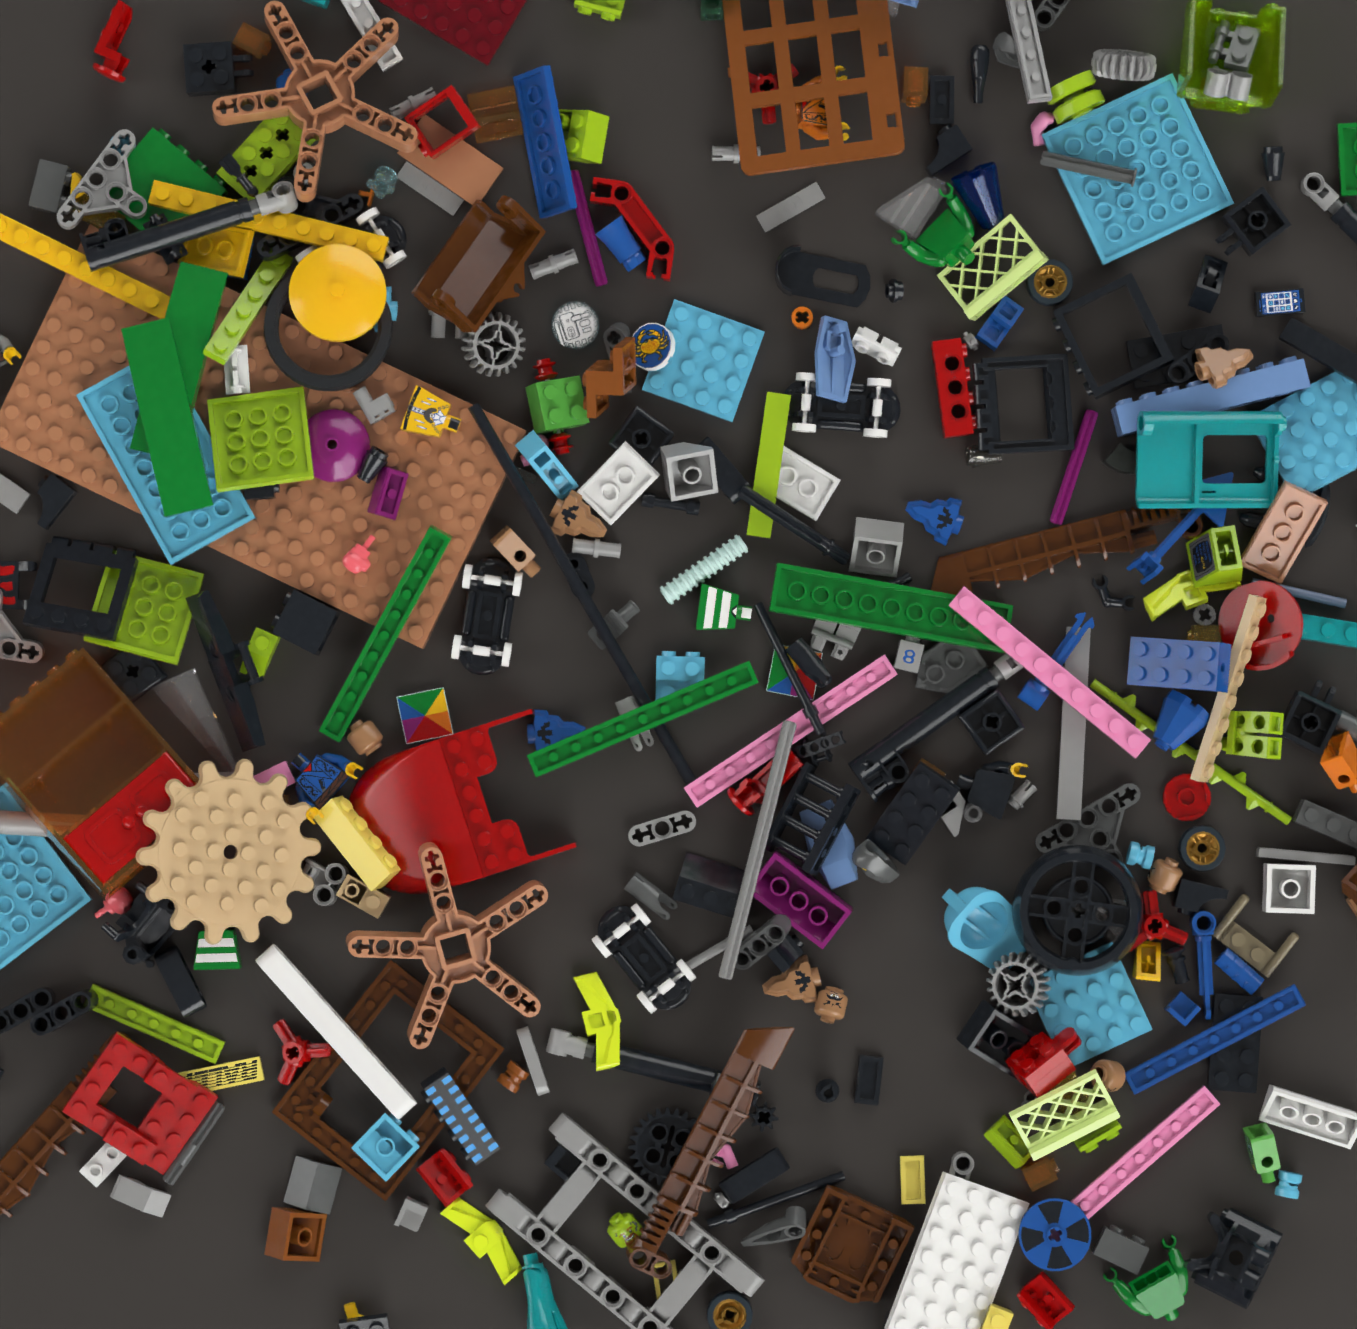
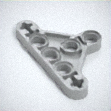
M122 129L114 135L58 210L57 221L61 228L67 230L75 228L86 215L119 210L133 219H140L145 216L147 203L142 196L132 190L127 161L128 156L136 146V138L131 131ZM121 137L125 139L126 137H129L130 145H123V147L121 148V153H123V155L121 156V154L112 147L114 146L116 149H118V147L121 144L119 138ZM109 154L115 155L118 159L117 164L107 166L104 163L105 156ZM98 173L102 175L103 182L98 186L91 184L89 178L92 174ZM112 188H121L123 196L120 199L111 198L109 192ZM78 193H86L89 196V201L84 205L78 204L75 200ZM132 202H141L143 210L140 213L131 212L129 206ZM72 203V205L76 209L81 210V212L78 213V211L75 210L72 214V219L74 221L71 222L68 220L65 223L63 222V214L68 215L72 211V206H69V204Z
M0 589V659L26 663L38 662L45 653L43 645L36 640L24 639L2 611L3 592ZM10 641L15 645L16 650L14 654L9 655L4 652L3 644ZM20 643L24 644L22 649L28 650L35 646V650L39 651V654L32 658L31 653L22 652V657L18 656L21 650Z

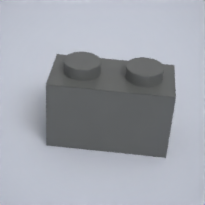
M40 159L28 206L32 209L57 215L58 210L68 198L65 196L66 188L71 186V168L67 165Z
M1111 1224L1109 1228L1103 1225L1091 1252L1138 1275L1149 1251V1247L1144 1245L1146 1240L1136 1235H1132L1129 1238L1123 1235V1229Z

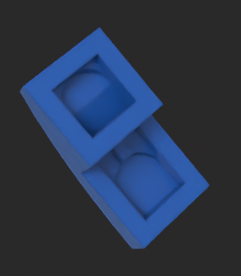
M1003 297L975 338L995 351L1024 308L1009 297Z

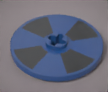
M1061 1198L1044 1199L1035 1203L1024 1214L1019 1225V1243L1025 1256L1037 1267L1048 1271L1066 1270L1078 1264L1086 1255L1091 1243L1090 1223L1084 1212L1074 1203ZM1053 1228L1056 1231L1061 1230L1059 1234L1060 1239L1057 1241L1054 1238L1049 1239L1051 1235L1050 1230Z

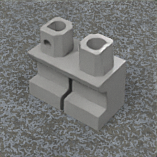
M815 620L811 631L813 636L810 647L822 652L826 640L832 642L835 646L830 656L842 661L847 655L848 650H852L861 628L839 624L834 635L837 623Z

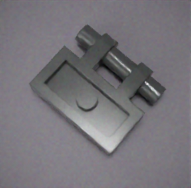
M1222 20L1220 26L1216 27L1214 43L1209 47L1208 62L1216 64L1218 59L1225 60L1224 68L1248 73L1260 38L1261 29L1237 24L1235 32L1229 31L1230 22ZM1224 41L1231 43L1229 49L1223 48Z

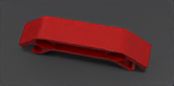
M593 177L592 189H597V185L612 189L611 197L609 198L595 197V192H591L590 204L615 207L649 252L646 278H656V275H653L652 272L655 260L667 262L666 274H661V278L663 281L670 282L674 257V244L671 238L629 183ZM618 189L628 191L629 195L625 200H618L615 197V192ZM660 243H665L669 246V252L665 255H660L655 250L656 246Z

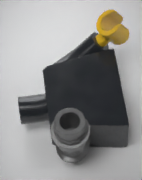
M996 761L984 764L981 769H976L973 778L960 773L956 786L968 791L965 799L967 804L963 812L965 819L972 823L981 820L984 811L1001 820L1016 777H1026V775H1021L1019 770L1022 766L1028 767L1027 764Z

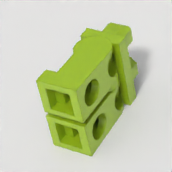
M1258 711L1230 712L1227 737H1222L1221 750L1226 751V754L1281 760L1282 738L1257 736V733L1282 735L1284 713Z

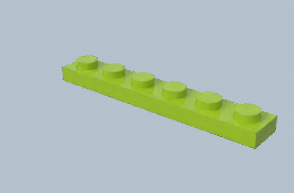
M285 254L273 261L263 260L204 348L203 354L222 365L226 364L291 266L293 257Z

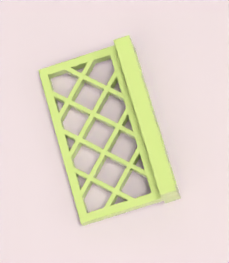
M1009 214L970 249L975 255H979L978 269L965 268L966 265L959 261L954 267L947 266L937 277L959 303L970 320L976 321L1049 259L1038 248L1015 217ZM1011 222L1016 228L1015 238L1002 237L1003 228ZM1019 234H1021L1024 239H1019ZM989 239L998 240L996 254L984 253L985 243ZM1002 240L1014 241L1013 255L1000 254ZM1018 242L1028 243L1033 251L1025 257L1017 256ZM983 256L996 257L994 271L982 270ZM1000 257L1012 258V267L1009 271H998ZM952 270L961 271L959 285L950 284L945 276ZM965 271L977 272L976 286L963 285ZM981 273L994 274L993 284L988 288L980 287ZM953 287L959 288L958 293ZM963 288L975 289L974 300L968 305L962 299Z
M1096 1069L1009 1112L1034 1161L1120 1118ZM1093 1079L1096 1080L1093 1089L1083 1088L1085 1083ZM1069 1091L1074 1092L1071 1100L1062 1099L1065 1093ZM1080 1094L1089 1095L1086 1103L1077 1101ZM1096 1096L1105 1098L1092 1104ZM1047 1102L1053 1103L1049 1111L1040 1110L1043 1104ZM1058 1105L1068 1106L1064 1114L1056 1113ZM1074 1107L1083 1109L1082 1111L1074 1115H1071ZM1024 1114H1031L1028 1122L1018 1121L1017 1119ZM1037 1116L1046 1117L1043 1125L1034 1123ZM1052 1118L1061 1119L1060 1122L1049 1126ZM1031 1129L1039 1130L1038 1133L1027 1138Z

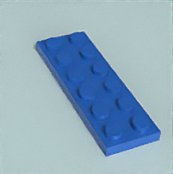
M545 65L513 77L540 218H548L577 208L550 65Z

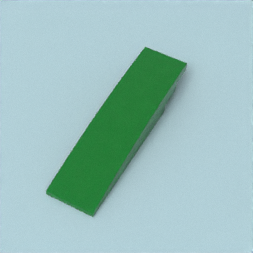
M180 262L165 318H170L193 412L207 356L203 354V351L213 336L228 273ZM139 411L130 449L149 453Z
M167 317L121 329L165 517L214 506L170 318Z

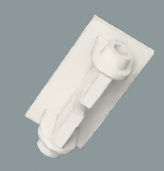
M859 326L852 339L853 347L858 352L868 354L876 358L878 362L893 367L902 349L898 346L899 343L883 337L881 343L876 341L879 336L878 333L867 327L862 328Z
M238 344L224 365L226 395L250 393L247 345Z

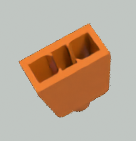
M1349 731L1330 738L1322 754L1320 764L1337 789L1348 787L1351 793H1357V748Z

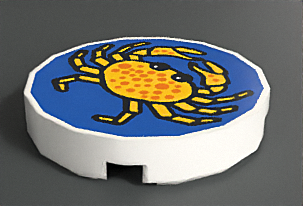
M647 323L639 327L632 337H635L636 365L647 371H657L669 363L667 361L670 359V356L673 357L675 352V339L669 329L658 323Z

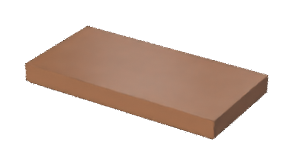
M426 114L422 116L417 124L434 149L455 136V134ZM419 139L414 151L409 153L397 152L399 156L472 206L476 200L484 199L504 170L503 167L463 140L436 159L423 155L418 147L421 143Z
M1284 480L1241 555L1243 567L1282 584L1326 508L1328 501Z

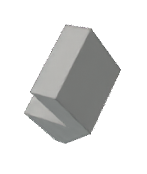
M960 792L952 800L956 806L940 817L953 837L959 834L965 800Z
M119 1174L110 1197L142 1212L163 1217L171 1195L168 1192L148 1187L137 1179Z

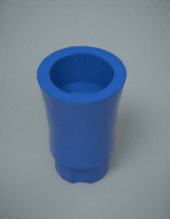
M622 215L595 234L628 272L646 260L645 255L640 250L642 248L633 237Z

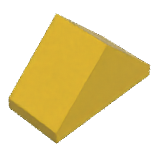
M1145 941L1135 948L1133 978L1160 982V942Z

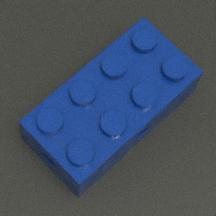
M1131 636L1127 685L1228 693L1232 644Z

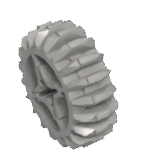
M1099 49L1093 53L1091 60L1093 74L1099 77L1118 80L1149 81L1154 78L1157 68L1154 55L1131 50Z
M490 312L476 332H466L469 333V336L461 338L462 341L467 342V346H462L461 350L469 352L464 356V359H472L469 366L470 368L477 367V373L482 374L485 371L486 376L491 377L492 373H494L495 376L499 377L501 376V370L505 374L509 373L508 365L512 368L517 367V364L514 362L515 359L520 361L523 359L522 356L518 355V352L526 350L525 347L520 346V343L525 342L526 339L518 337L523 332V329L516 328L518 324L516 320L510 322L511 316L505 315L502 318L501 312H496L494 316ZM492 325V329H489L486 337L478 338L486 327ZM501 326L507 331L510 343H506L503 340L502 331H500ZM490 341H495L503 346L491 347L488 344H484V342L490 343ZM477 345L484 348L485 357H487L486 362L479 356ZM504 350H508L507 355L501 361L495 363V359H498L499 354Z
M1011 952L1009 957L1007 955L1001 956V961L997 960L993 963L995 968H991L988 971L993 976L986 979V982L992 984L986 991H993L994 993L990 1000L994 1001L997 999L996 1008L999 1009L1004 1006V1014H1008L1011 1011L1013 1017H1017L1019 1013L1022 1017L1027 1016L1028 1012L1031 1014L1036 1013L1037 1008L1044 1006L1042 1000H1048L1049 998L1045 992L1051 990L1049 985H1045V982L1050 981L1051 977H1044L1043 975L1047 968L1040 969L1039 966L1041 964L1037 961L1033 962V958L1030 955L1026 957L1025 952H1019L1018 955L1015 952ZM1017 965L1025 968L1026 971L1018 974L1015 970L1011 971L1008 967ZM1032 977L1035 983V990L1032 988L1030 984V980ZM1003 979L1005 980V982H1006V984H1007V989H1006V991H1004V988H1003V983H1002V980H1003ZM1022 979V985H1020L1022 987L1014 990L1017 987V982L1015 981ZM1017 994L1022 998L1025 997L1028 1002L1019 1003L1011 998Z

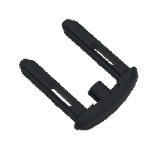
M1264 466L1256 467L1253 470V475L1260 481L1265 480ZM1278 474V486H1282L1283 480ZM1329 485L1312 492L1326 499L1328 504L1306 540L1304 548L1313 545L1326 521L1330 505ZM1250 512L1242 513L1239 516V521L1243 525L1253 529H1257L1263 519V516Z

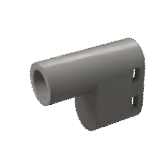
M365 386L353 392L354 397L371 425L395 412V405L388 393L373 400Z

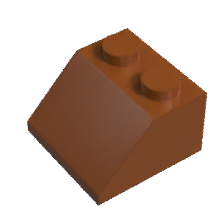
M272 1207L264 1255L283 1261L319 1262L327 1214L296 1208Z

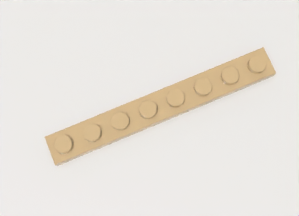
M1252 594L1248 596L1231 649L1228 693H1217L1190 777L1192 780L1208 782L1213 776L1215 758L1222 749L1221 740L1229 727L1228 718L1237 702L1236 693L1244 680L1243 671L1252 655V643L1259 634L1258 625L1266 612L1267 606L1265 603L1267 598Z

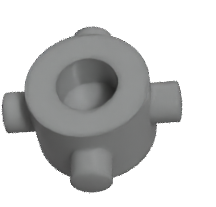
M967 331L964 332L963 340L970 350L973 348L974 351L977 350L978 342L971 332L969 334Z
M722 1192L715 1193L714 1200L722 1209L727 1208L730 1203Z

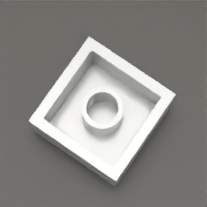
M1263 863L1262 911L1268 913L1314 914L1316 865Z

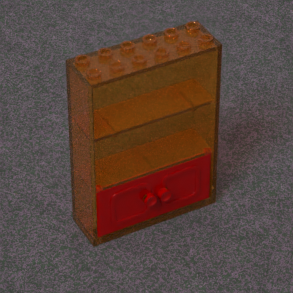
M82 648L79 651L74 649L65 657L67 661L60 667L58 665L52 667L46 673L48 677L42 682L39 680L34 682L28 688L29 693L23 698L21 696L16 697L9 704L10 708L5 713L0 711V782L106 902L147 867L136 861V852L140 848L151 846L156 840V834L151 828L145 826L142 818L148 810L164 812L169 809L171 799L165 791L166 783L170 779H178L185 786L192 787L198 783L199 778L89 653Z

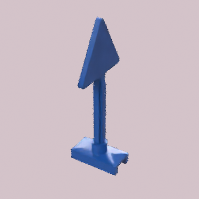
M1229 472L1203 479L1202 481L1204 483H1232L1234 474ZM1193 508L1154 551L1144 552L1133 560L1126 569L1131 571L1133 568H1136L1144 576L1140 581L1144 585L1163 570L1164 567L1160 564L1161 557L1202 513L1208 516L1218 527L1224 526L1227 508Z

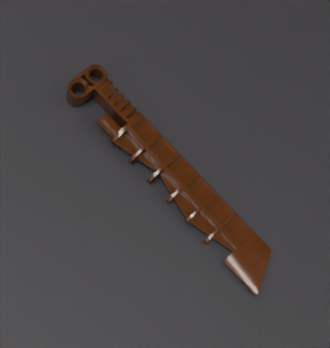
M1131 507V511L1128 512L1122 509L942 556L938 559L931 590L957 595L962 587H966L973 593L971 582L995 581L997 589H1000L999 581L1023 580L1027 582L1028 578L1048 568L1050 574L1053 575V566L1073 555L1077 568H1080L1081 563L1078 554L1102 553L1104 561L1108 560L1107 553L1129 552L1134 554L1135 549L1158 544L1154 530L1132 536L1130 532L1176 520L1177 524H1179L1193 508L1182 510L1181 508L1134 509V507ZM1200 516L1194 521L1197 525V531L1195 533L1185 531L1182 534L1185 539L1192 540L1199 536L1202 530Z
M793 1027L751 1028L743 1031L656 1198L657 1204L652 1205L653 1212H649V1219L643 1222L645 1227L640 1228V1236L637 1235L635 1240L627 1246L626 1254L628 1260L635 1269L658 1279H665L671 1274L672 1264L665 1252L659 1250V1247L676 1215L677 1217L670 1231L678 1236H683L692 1218L698 1216V1207L703 1191L708 1193L711 1191V1188L705 1184L710 1164L723 1168L724 1164L714 1157L727 1141L736 1143L737 1140L732 1135L749 1118L750 1115L748 1114L754 1092L757 1094L763 1092L756 1088L761 1066L772 1070L775 1069L795 1030ZM636 1252H644V1255L641 1258H633V1255ZM659 1261L666 1262L662 1268L654 1267Z
M116 1032L111 1034L110 1037L105 1041V1043L99 1048L100 1054L102 1053V1051L104 1050V1048ZM120 1032L127 1038L131 1039L127 1034ZM100 1054L93 1055L94 1060L87 1062L88 1067H82V1074L75 1075L77 1080L75 1082L70 1081L0 1160V1215L4 1213L11 1218L13 1214L8 1209L26 1196L29 1197L31 1195L30 1191L40 1173L45 1176L49 1175L44 1166L53 1149L64 1156L68 1154L59 1144L61 1141L75 1131L82 1135L86 1133L82 1127L83 1124L63 1113L62 1109ZM112 1084L98 1101L103 1107L118 1092Z

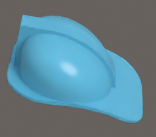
M970 887L957 894L949 888L942 896L949 904L945 910L944 924L948 940L953 947L990 969L995 968L993 963L997 960L1001 961L1000 957L1003 955L1009 957L1011 952H1015L1017 955L1019 952H1026L1014 928L1012 905L1000 893L982 887Z

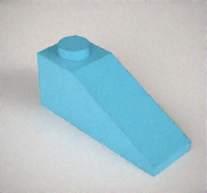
M534 430L515 444V447L557 498L563 500L568 496L571 489L575 490L579 487Z

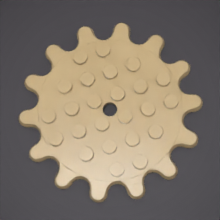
M248 759L239 760L233 774L227 777L218 773L212 761H203L198 767L199 781L192 787L185 786L178 779H170L165 785V791L171 799L169 809L164 812L148 810L142 818L145 826L151 828L156 834L155 842L149 847L140 848L135 856L139 864L153 866L157 871V879L145 891L146 898L151 902L170 899L174 903L175 910L170 918V925L175 930H183L190 922L195 920L202 922L205 928V941L211 945H216L221 941L223 933L228 927L238 928L245 941H256L260 935L259 922L263 917L271 916L281 924L290 922L292 911L287 905L288 895L293 891L309 893L314 888V880L309 875H306L301 868L302 861L306 857L315 856L321 851L319 840L316 838H306L300 832L301 823L307 819L306 812L311 806L306 802L289 805L284 801L283 792L288 785V780L283 774H274L266 783L257 782L253 776L254 765ZM228 845H233L236 849L235 857L227 859L224 856V849Z

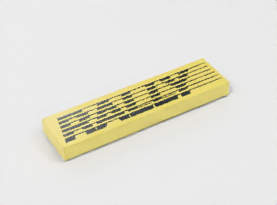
M260 1056L178 1073L184 1078L197 1081L211 1091L265 1080Z

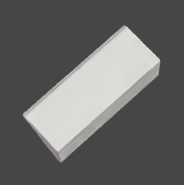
M1269 1084L1259 1115L1260 1121L1351 1149L1357 1138L1356 1111Z

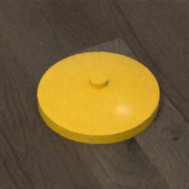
M332 244L313 250L298 263L291 276L289 300L294 316L306 331L323 340L344 342L364 335L378 322L386 304V284L381 269L368 254L349 245Z

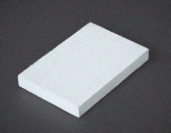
M625 441L577 493L582 495V498L606 522L612 525L660 474Z
M784 446L776 498L812 520L817 521L841 480Z

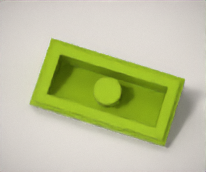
M1005 1115L998 1119L984 1133V1137L1015 1169L1023 1166L1031 1157L1016 1126Z

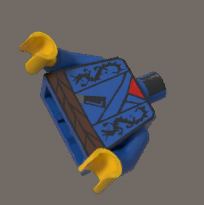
M299 753L291 764L301 772L295 779L297 783L295 791L298 801L306 802L311 806L306 812V818L313 825L316 824L313 821L316 815L324 818V814L320 809L334 797L350 777L357 779L358 777L354 776V771L357 768L363 770V767L351 762L343 755L324 753L321 756L316 755L310 761L302 753Z

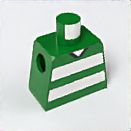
M702 584L696 630L735 629L736 619L751 620L752 607L738 605V594Z
M226 929L221 941L216 945H211L205 941V930L199 931L194 970L242 968L235 929Z

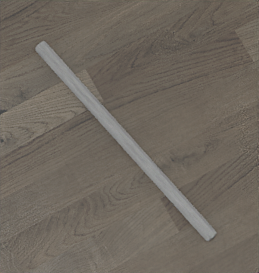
M783 721L719 971V977L724 979H732L797 726L796 723L791 721Z

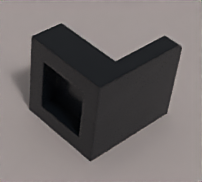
M559 1144L545 1160L544 1164L564 1181H567L581 1164V1160L562 1144Z

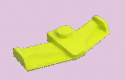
M1186 570L1178 573L1174 578L1144 597V606L1153 622L1180 602H1182L1185 610H1189L1208 602L1206 592L1235 589L1242 585L1238 581L1194 587L1191 570Z
M597 972L573 977L590 1009L581 1014L587 1037L596 1035V1071L614 1068L620 1065L621 1018L619 1010L615 1007Z
M460 1197L440 1212L441 1215L470 1233L464 1239V1242L479 1259L486 1253L488 1254L504 1285L520 1272L522 1266L511 1248L503 1228L496 1220H492Z

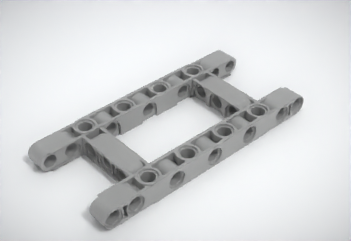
M563 1112L549 1127V1131L556 1136L555 1139L582 1161L570 1178L565 1181L538 1215L510 1192L507 1194L502 1189H498L485 1205L495 1216L631 1329H644L643 1325L647 1321L655 1322L657 1329H674L669 1323L713 1270L740 1293L744 1292L749 1297H752L765 1281L754 1269L692 1219L683 1236H678L670 1231L672 1226H670L667 1233L692 1252L693 1257L683 1269H680L676 1278L663 1290L653 1306L645 1308L632 1297V1293L614 1278L608 1277L595 1266V1263L574 1245L570 1246L557 1234L558 1229L601 1178L647 1216L649 1212H653L652 1205L657 1204L656 1198L660 1192ZM598 1153L604 1154L607 1162L604 1165L595 1164L593 1160L594 1155ZM635 1184H639L644 1188V1193L641 1196H635L631 1193L630 1188ZM535 1228L543 1229L545 1237L540 1240L535 1239L532 1236V1230ZM714 1246L718 1249L719 1253L716 1257L710 1258L705 1254L706 1248ZM572 1259H578L582 1262L583 1266L580 1270L576 1271L570 1268L569 1262ZM609 1290H616L620 1297L617 1301H610L606 1293Z

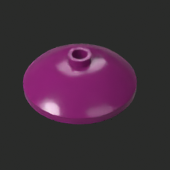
M338 409L324 410L309 418L308 426L314 476L327 482H341L355 476L360 470L366 451L370 450L369 435L363 423L351 413ZM331 440H335L337 443L334 449L328 447V443Z

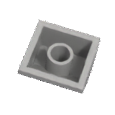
M686 442L660 447L665 490L671 502L718 493L712 447Z
M856 517L849 572L897 578L903 544L904 523Z

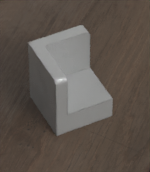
M407 1196L394 1225L398 1227L401 1225L417 1232L429 1205Z

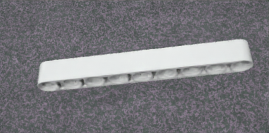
M272 944L255 960L260 968L397 1119L400 1120L417 1104L413 1096L275 944Z

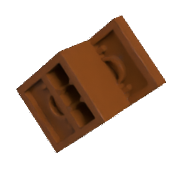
M625 337L610 351V360H597L583 373L582 382L583 386L586 387L583 408L587 410V418H597L609 408V395L624 396L636 385L635 337Z

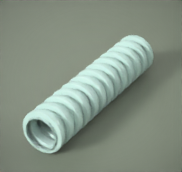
M737 534L734 535L733 540L729 539L728 543H723L720 549L717 547L714 553L711 551L709 553L710 556H704L702 561L698 560L697 565L694 566L692 564L691 569H685L684 574L679 573L678 578H672L673 581L671 583L666 582L665 587L661 586L660 592L667 602L671 605L674 604L673 601L675 599L679 600L680 596H685L688 590L691 592L694 586L697 588L699 586L698 583H704L706 578L710 579L711 574L714 573L716 575L717 570H723L724 565L729 566L730 561H736L735 558L737 556L740 558L743 552L747 553L748 548L741 537Z

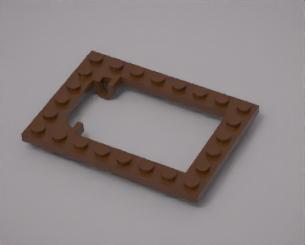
M391 959L345 1017L344 1021L361 1038L394 994L416 1009L425 985ZM431 991V995L437 996L433 991ZM446 1002L437 1027L470 1052V1055L452 1076L456 1085L465 1098H467L505 1048ZM426 1009L422 1015L425 1018H429L434 1010ZM332 1048L329 1057L313 1058L273 1109L272 1113L386 1201L447 1122L441 1123L433 1112L437 1108L432 1102L411 1129L419 1138L417 1144L420 1147L385 1181L351 1148L354 1145L320 1118L334 1100L322 1091L321 1088L343 1061L341 1056Z

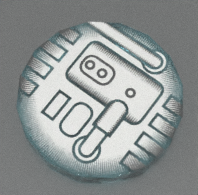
M579 301L567 302L560 306L554 313L551 322L552 333L556 340L564 347L573 350L583 349L590 345L597 337L599 331V319L594 309L588 304Z

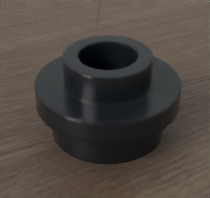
M890 279L889 284L885 285V296L889 298L891 303H896L897 300L903 299L904 287L902 281Z

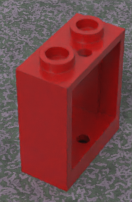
M450 85L404 117L407 123L417 130L418 139L421 142L418 145L419 149L425 157L430 156L432 159H436L481 128L453 85ZM447 99H450L468 127L434 149L415 121Z

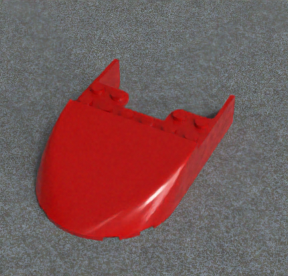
M533 709L392 754L378 761L362 775L355 785L349 801L352 803L355 812L367 822V827L381 840L385 850L396 859L397 865L401 869L384 887L407 894H428L418 857L419 847L426 842L435 843L440 849L451 887L577 847L576 842L533 856L528 855L519 826L515 821L505 819L492 823L477 778L491 773L497 765V758L488 733L489 728L534 714ZM429 851L427 858L431 865H435L432 857L434 853ZM433 874L430 881L432 883L439 882L442 879V874Z

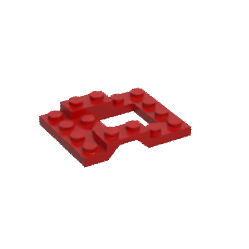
M116 1031L67 1101L62 1112L102 1136L103 1141L141 1165L146 1164L164 1175L215 1103L218 1095L197 1081L184 1078L170 1069L159 1057ZM123 1066L142 1077L145 1083L161 1092L138 1127L133 1126L98 1103Z

